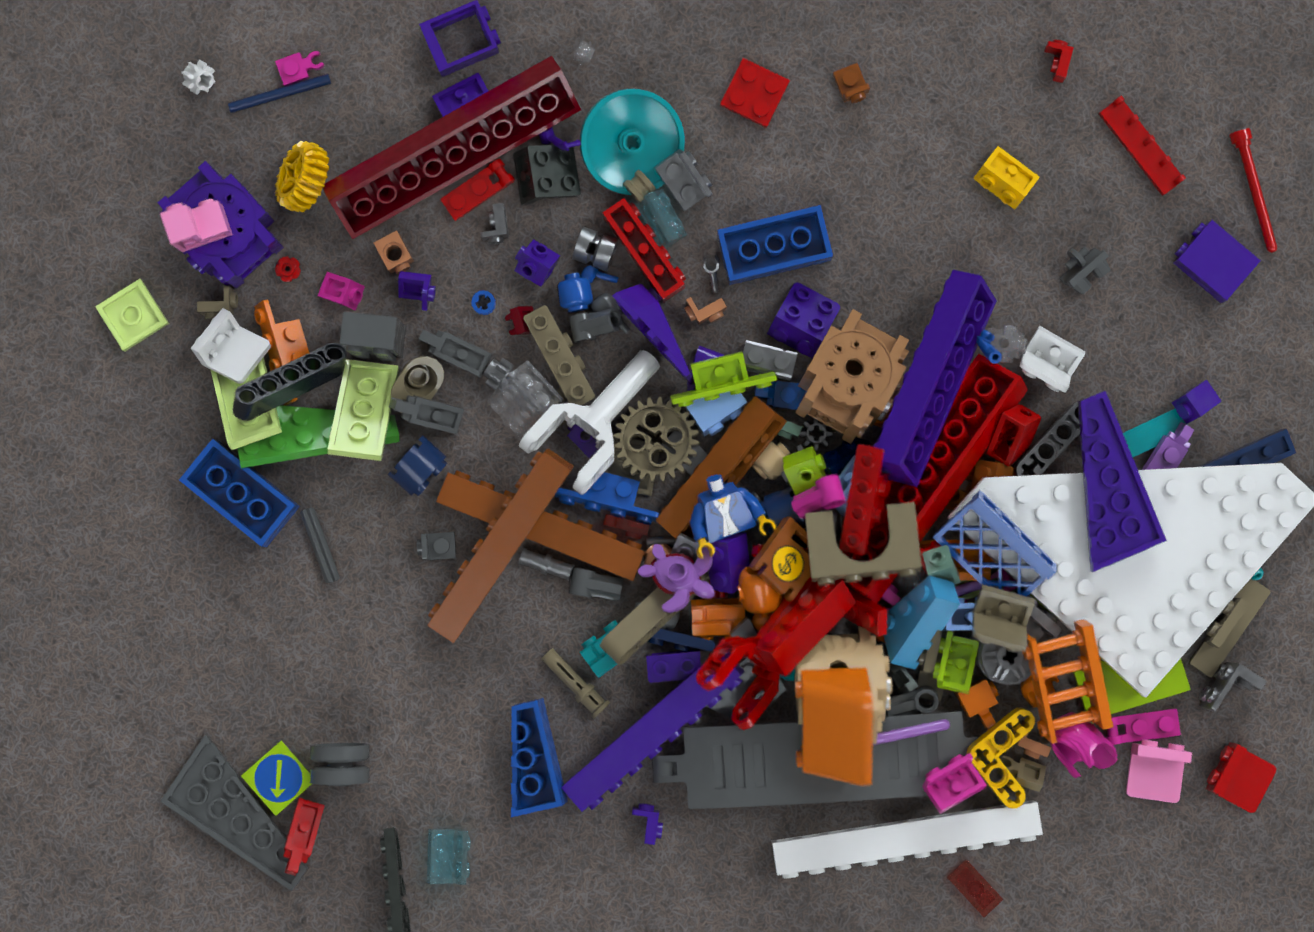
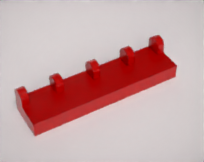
M1121 95L1102 110L1099 115L1159 193L1164 196L1185 180L1186 177L1184 174H1180L1171 162L1172 159L1169 155L1166 156L1156 143L1155 137L1148 133L1138 120L1137 114L1134 115Z

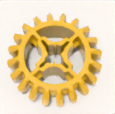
M300 141L292 147V150L287 152L286 158H283L282 166L279 167L280 171L276 176L277 182L275 184V188H277L275 196H277V202L290 211L305 212L311 208L312 204L316 203L317 197L321 196L322 188L325 187V180L328 178L329 157H327V151L315 143Z

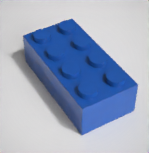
M821 205L717 230V238L729 285L829 262L833 258Z
M215 439L208 443L179 479L180 482L261 547L269 546L300 507L252 467L241 468L239 457Z

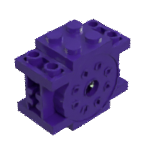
M204 161L198 167L200 171L169 198L164 196L157 202L163 209L159 213L167 211L166 208L177 203H182V205H187L194 209L199 207L198 203L204 200H218L224 207L233 235L182 253L184 255L188 253L189 257L186 260L202 275L205 272L211 276L215 275L221 283H224L226 286L232 285L237 289L244 283L243 280L273 253L277 254L284 247L267 229L275 221L232 174L223 179L209 163Z

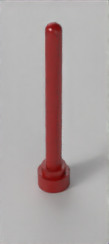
M1250 128L1233 132L1229 136L1232 145L1235 144L1236 149H1239L1266 249L1268 252L1273 253L1277 250V244L1249 147L1253 137Z

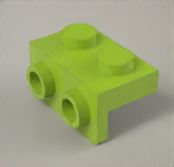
M948 631L946 638L941 637L938 653L943 654L941 663L936 662L933 678L937 679V688L969 694L980 641L953 636V631Z

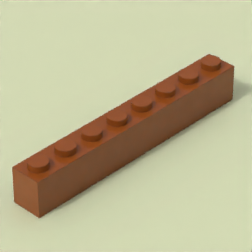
M548 448L543 454L539 451L529 464L533 467L529 475L527 476L523 473L516 483L515 487L519 490L515 496L509 495L500 507L504 512L499 519L494 517L486 528L490 532L486 539L482 540L480 538L471 550L475 554L470 562L467 560L463 562L457 571V574L460 575L456 583L451 581L442 594L446 597L441 605L436 603L428 614L432 619L427 626L453 644L574 467Z
M456 470L455 474L447 473L436 502L487 523H490L494 517L499 519L504 512L500 507L509 495L515 496V493L507 490L504 491V494L493 491L495 485L480 480L479 485L469 481L470 475ZM554 510L552 514L544 511L526 537L529 540L631 581H634L645 551L641 550V544L627 539L626 544L617 541L618 535L604 529L601 534L592 530V524L579 519L577 524L567 520L569 515Z

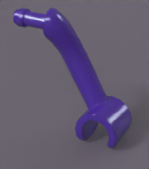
M552 127L538 134L542 144L552 143L564 151H569V148L581 145L580 140L567 143V141L559 139L555 136Z

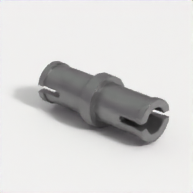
M526 548L523 549L519 559V564L540 570L541 574L546 575L549 573L564 578L567 581L570 580L574 567L573 564L553 559V555L547 554L545 556Z

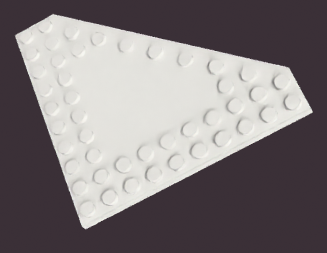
M1282 463L1138 470L1167 541L1100 570L1090 572L1083 473L982 478L947 518L950 520L972 500V496L981 490L1057 564L1056 574L1049 580L1046 579L1030 594L1072 632L1075 630L1074 621L1085 619L1093 624L1099 657L1145 698L1314 507V492ZM971 509L963 516V525L979 526V516ZM963 530L974 543L979 544V531ZM983 531V544H999V536L994 531ZM1002 540L1003 545H1008L1005 541ZM983 549L996 563H999V550ZM1002 550V563H1018V554L1014 550ZM1003 568L1018 581V568ZM1021 569V581L1033 582L1039 576L1033 569Z

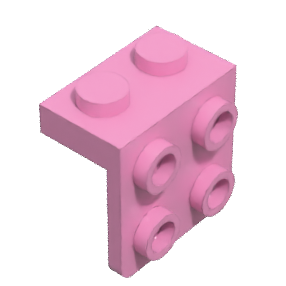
M1142 739L1141 744L1132 743L1126 794L1130 797L1177 803L1180 800L1184 763H1191L1192 752L1185 751V746L1168 743V748L1159 747L1158 742Z

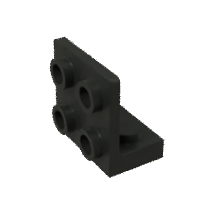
M555 145L526 146L513 153L521 205L532 204L542 198L577 197L581 195L574 147L569 148V151H564Z

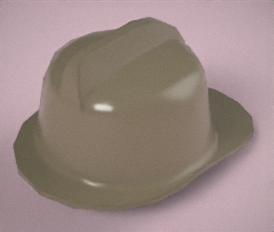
M420 356L404 365L401 374L392 387L391 398L406 401L407 395H415L432 400L444 380L442 365L436 359L429 356Z

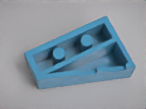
M929 575L887 612V634L883 636L891 664L914 670L917 668L919 656L924 649H930L933 644L930 640L937 630L942 631L960 605L954 582Z

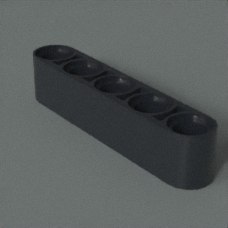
M338 343L327 344L239 386L234 395V416L240 420H251L339 377L344 371L347 356L346 349Z

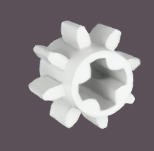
M199 60L197 65L188 62V66L182 71L185 79L182 84L190 88V91L197 95L200 90L209 92V88L215 83L212 75L215 70L207 66V63Z

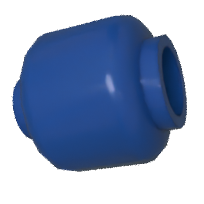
M580 273L564 275L565 280L557 284L560 306L567 309L568 313L587 310L588 305L593 302L590 280L580 277Z

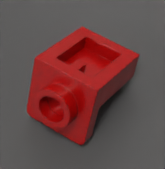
M1062 40L1048 41L1044 48V52L1059 56L1053 58L1050 72L1054 73L1052 81L1063 83L1067 76L1074 47L1068 46V43Z

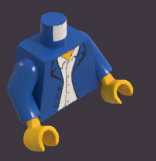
M719 474L712 475L706 479L709 490L698 494V503L694 506L690 519L695 542L699 543V547L696 550L697 557L703 558L702 547H706L709 550L710 557H712L715 549L711 543L757 526L755 521H759V531L762 535L767 536L762 528L765 523H769L775 531V523L770 519H766V512L753 494L743 487L737 488L733 482L724 484L722 476Z

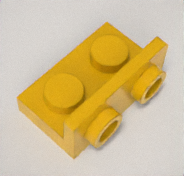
M997 146L974 176V180L980 183L983 188L988 189L1000 198L1003 203L1013 209L1018 207L1040 178L999 146Z

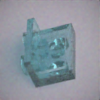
M663 189L646 194L644 196L645 199L637 204L646 224L648 223L655 233L656 237L654 239L659 247L663 245L667 249L687 236L681 220L678 218L669 197Z
M455 828L428 829L427 883L466 885V878L470 874L467 851L470 850L471 846L470 837L466 830Z

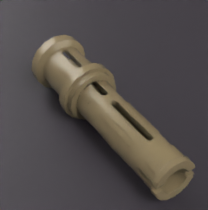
M554 648L542 657L541 660L576 695V701L578 703L581 702L592 713L591 717L593 719L611 703L609 700L605 701L594 690L595 686L593 684H587L559 656Z

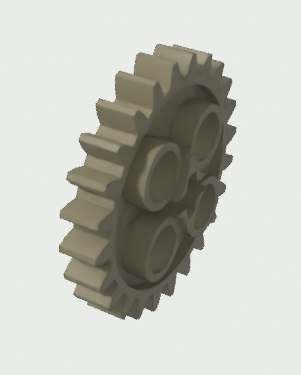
M648 397L647 405L645 406L639 400L637 401V410L631 406L628 407L630 416L621 414V418L625 423H616V428L621 433L613 434L614 439L620 441L614 445V449L622 450L617 455L618 460L626 459L622 465L624 469L632 466L631 476L640 472L641 481L648 475L650 476L651 483L655 482L656 476H660L662 483H665L666 475L668 474L674 480L676 470L682 474L685 473L683 464L692 466V462L688 457H697V452L692 447L699 446V441L692 438L698 436L699 431L691 430L696 425L695 420L687 421L690 412L687 411L681 414L682 407L677 405L673 408L671 399L664 405L661 397L658 398L657 404H653L651 398ZM649 417H658L661 420L660 424L655 428L647 426L646 421ZM641 426L655 438L660 435L662 443L676 450V453H670L660 443L656 442L652 445L651 438L637 430V427ZM673 431H678L682 434V438L679 442L673 443L668 440V435ZM634 438H643L645 445L640 449L632 448L631 442ZM658 452H662L667 456L666 461L662 464H656L652 461L653 456Z

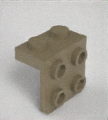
M982 584L972 611L973 637L984 644H997L1004 646L1010 651H1026L1028 646L1026 626L1034 608L1035 599Z

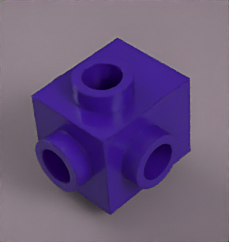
M533 239L527 248L522 246L517 253L515 259L518 263L514 271L542 287L552 274L560 255Z

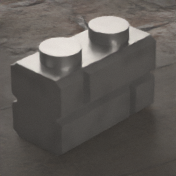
M746 340L743 356L747 371L760 374L774 371L776 378L791 380L797 352L789 350L785 352L781 348Z

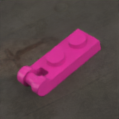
M1177 709L1112 717L1113 727L1107 729L1108 736L1105 738L1115 745L1142 741V739L1149 740L1179 736L1181 732ZM1124 724L1125 734L1118 735L1117 725Z

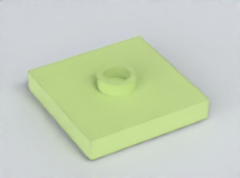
M138 279L95 306L124 352L169 324L141 279Z

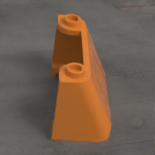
M867 667L800 670V681L795 682L796 698H801L802 745L801 751H796V766L801 767L803 773L859 786L872 785L873 699Z

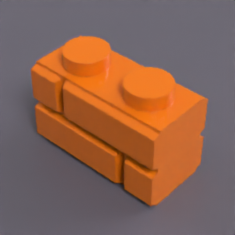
M738 598L691 600L692 636L711 640L714 636L732 637L730 631L745 618V609L741 601H738Z

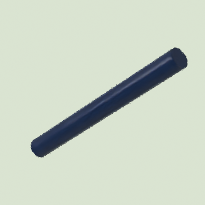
M325 74L230 102L228 106L230 112L234 113L329 85L331 80L329 74Z

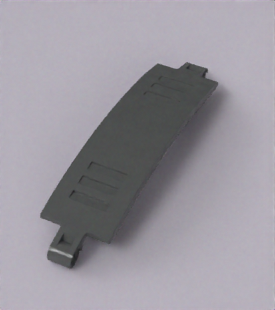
M962 711L885 716V721H882V732L943 719L950 722V727L939 732L873 745L872 785L859 786L803 773L802 768L796 766V751H801L802 724H798V722L754 724L747 730H741L736 725L683 728L684 754L655 756L652 758L653 782H685L687 784L688 809L810 804L928 796L922 788L926 774L934 768L939 767L941 770L948 766V762L959 754L963 757L967 755L968 747L979 737H964ZM977 749L975 751L977 756L974 759L979 758L984 764L990 763L983 755L986 750Z

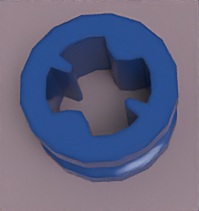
M484 290L475 293L471 301L475 312L481 315L490 314L496 305L493 295ZM485 296V299L488 297L491 299V302L487 304L488 308L482 310L481 306L477 308L476 303L480 302L479 297Z

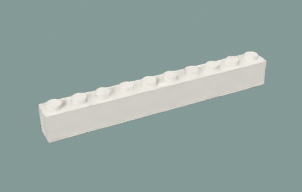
M1031 800L1025 801L1022 806L1014 809L1006 805L778 839L771 842L776 873L786 879L798 877V872L809 871V874L824 873L825 868L835 867V870H846L851 868V864L860 862L862 866H872L878 864L877 860L888 858V862H898L904 860V856L914 854L915 858H924L931 856L930 852L941 850V854H950L957 852L958 847L967 846V850H976L983 848L984 843L993 842L994 846L1010 844L1009 840L1020 838V842L1036 840V835H1042L1043 833L1038 802Z

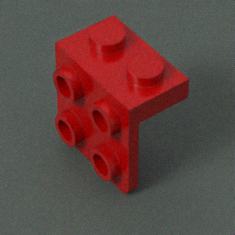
M1229 742L1220 754V761L1216 769H1213L1210 773L1205 789L1247 812L1254 813L1277 769L1273 764L1248 752L1243 746Z

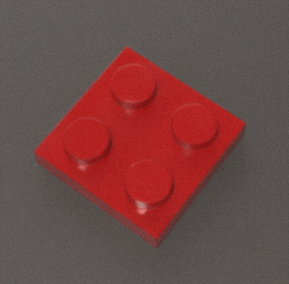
M743 58L720 106L767 128L790 80Z

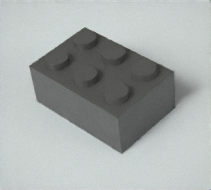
M343 312L340 345L356 358L370 359L371 354L377 355L383 361L396 362V357L403 358L406 326L397 317Z

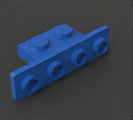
M606 472L583 495L564 488H559L555 494V497L559 498V502L563 504L574 505L576 502L584 504V508L590 511L600 512V509L611 511L610 515L614 517L625 518L626 515L636 517L637 522L651 525L652 522L657 523L656 519L659 516L658 512L634 506L640 481Z

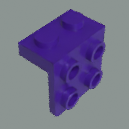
M796 282L793 284L775 316L767 335L813 359L839 312L840 305Z

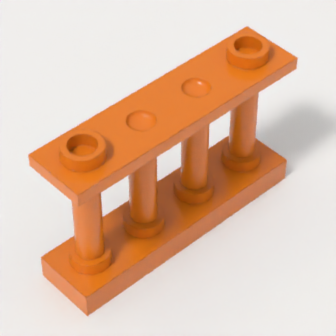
M1085 619L1074 621L1075 630L1073 634L1036 643V639L1027 634L1028 646L1026 651L1022 652L1025 660H1028L1040 717V721H1037V727L1040 735L1044 736L1052 744L1057 743L1055 730L1092 721V723H1095L1103 730L1113 727L1093 624ZM1075 644L1077 647L1079 646L1081 656H1078L1077 660L1042 669L1039 654ZM1079 670L1084 672L1086 681L1083 682V685L1047 694L1045 679ZM1082 696H1087L1090 699L1091 707L1087 711L1052 720L1049 705Z

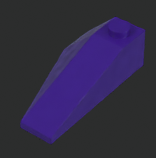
M642 284L616 292L613 298L625 316L691 385L694 382L693 376L659 303L661 297L653 288L647 290Z

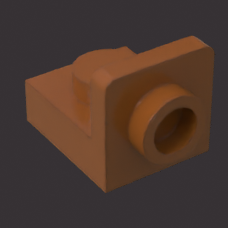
M858 63L833 72L844 103L851 100V103L854 104L866 98L865 94L869 93L870 86L868 83H865Z

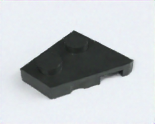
M884 642L876 644L882 645L884 656L889 657L886 644ZM889 659V672L886 673L888 677H891L894 694L907 693L917 688V683L903 666L891 664Z

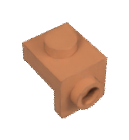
M690 297L686 299L688 306L684 310L691 322L696 320L698 325L707 320L713 323L724 317L723 311L726 310L727 306L723 299L720 298L698 310Z
M1023 719L1022 724H1020V725H1022V726H1024V725L1026 724V722H1025L1024 719ZM1028 733L1015 743V745L1025 748L1023 754L1035 759H1039L1040 755L1048 758L1051 747L1027 738Z

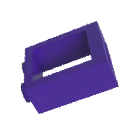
M477 0L419 24L442 77L499 53L497 45L501 44L499 36L495 29L490 31L487 24L491 20L486 6L480 7ZM476 14L489 47L447 64L434 32Z

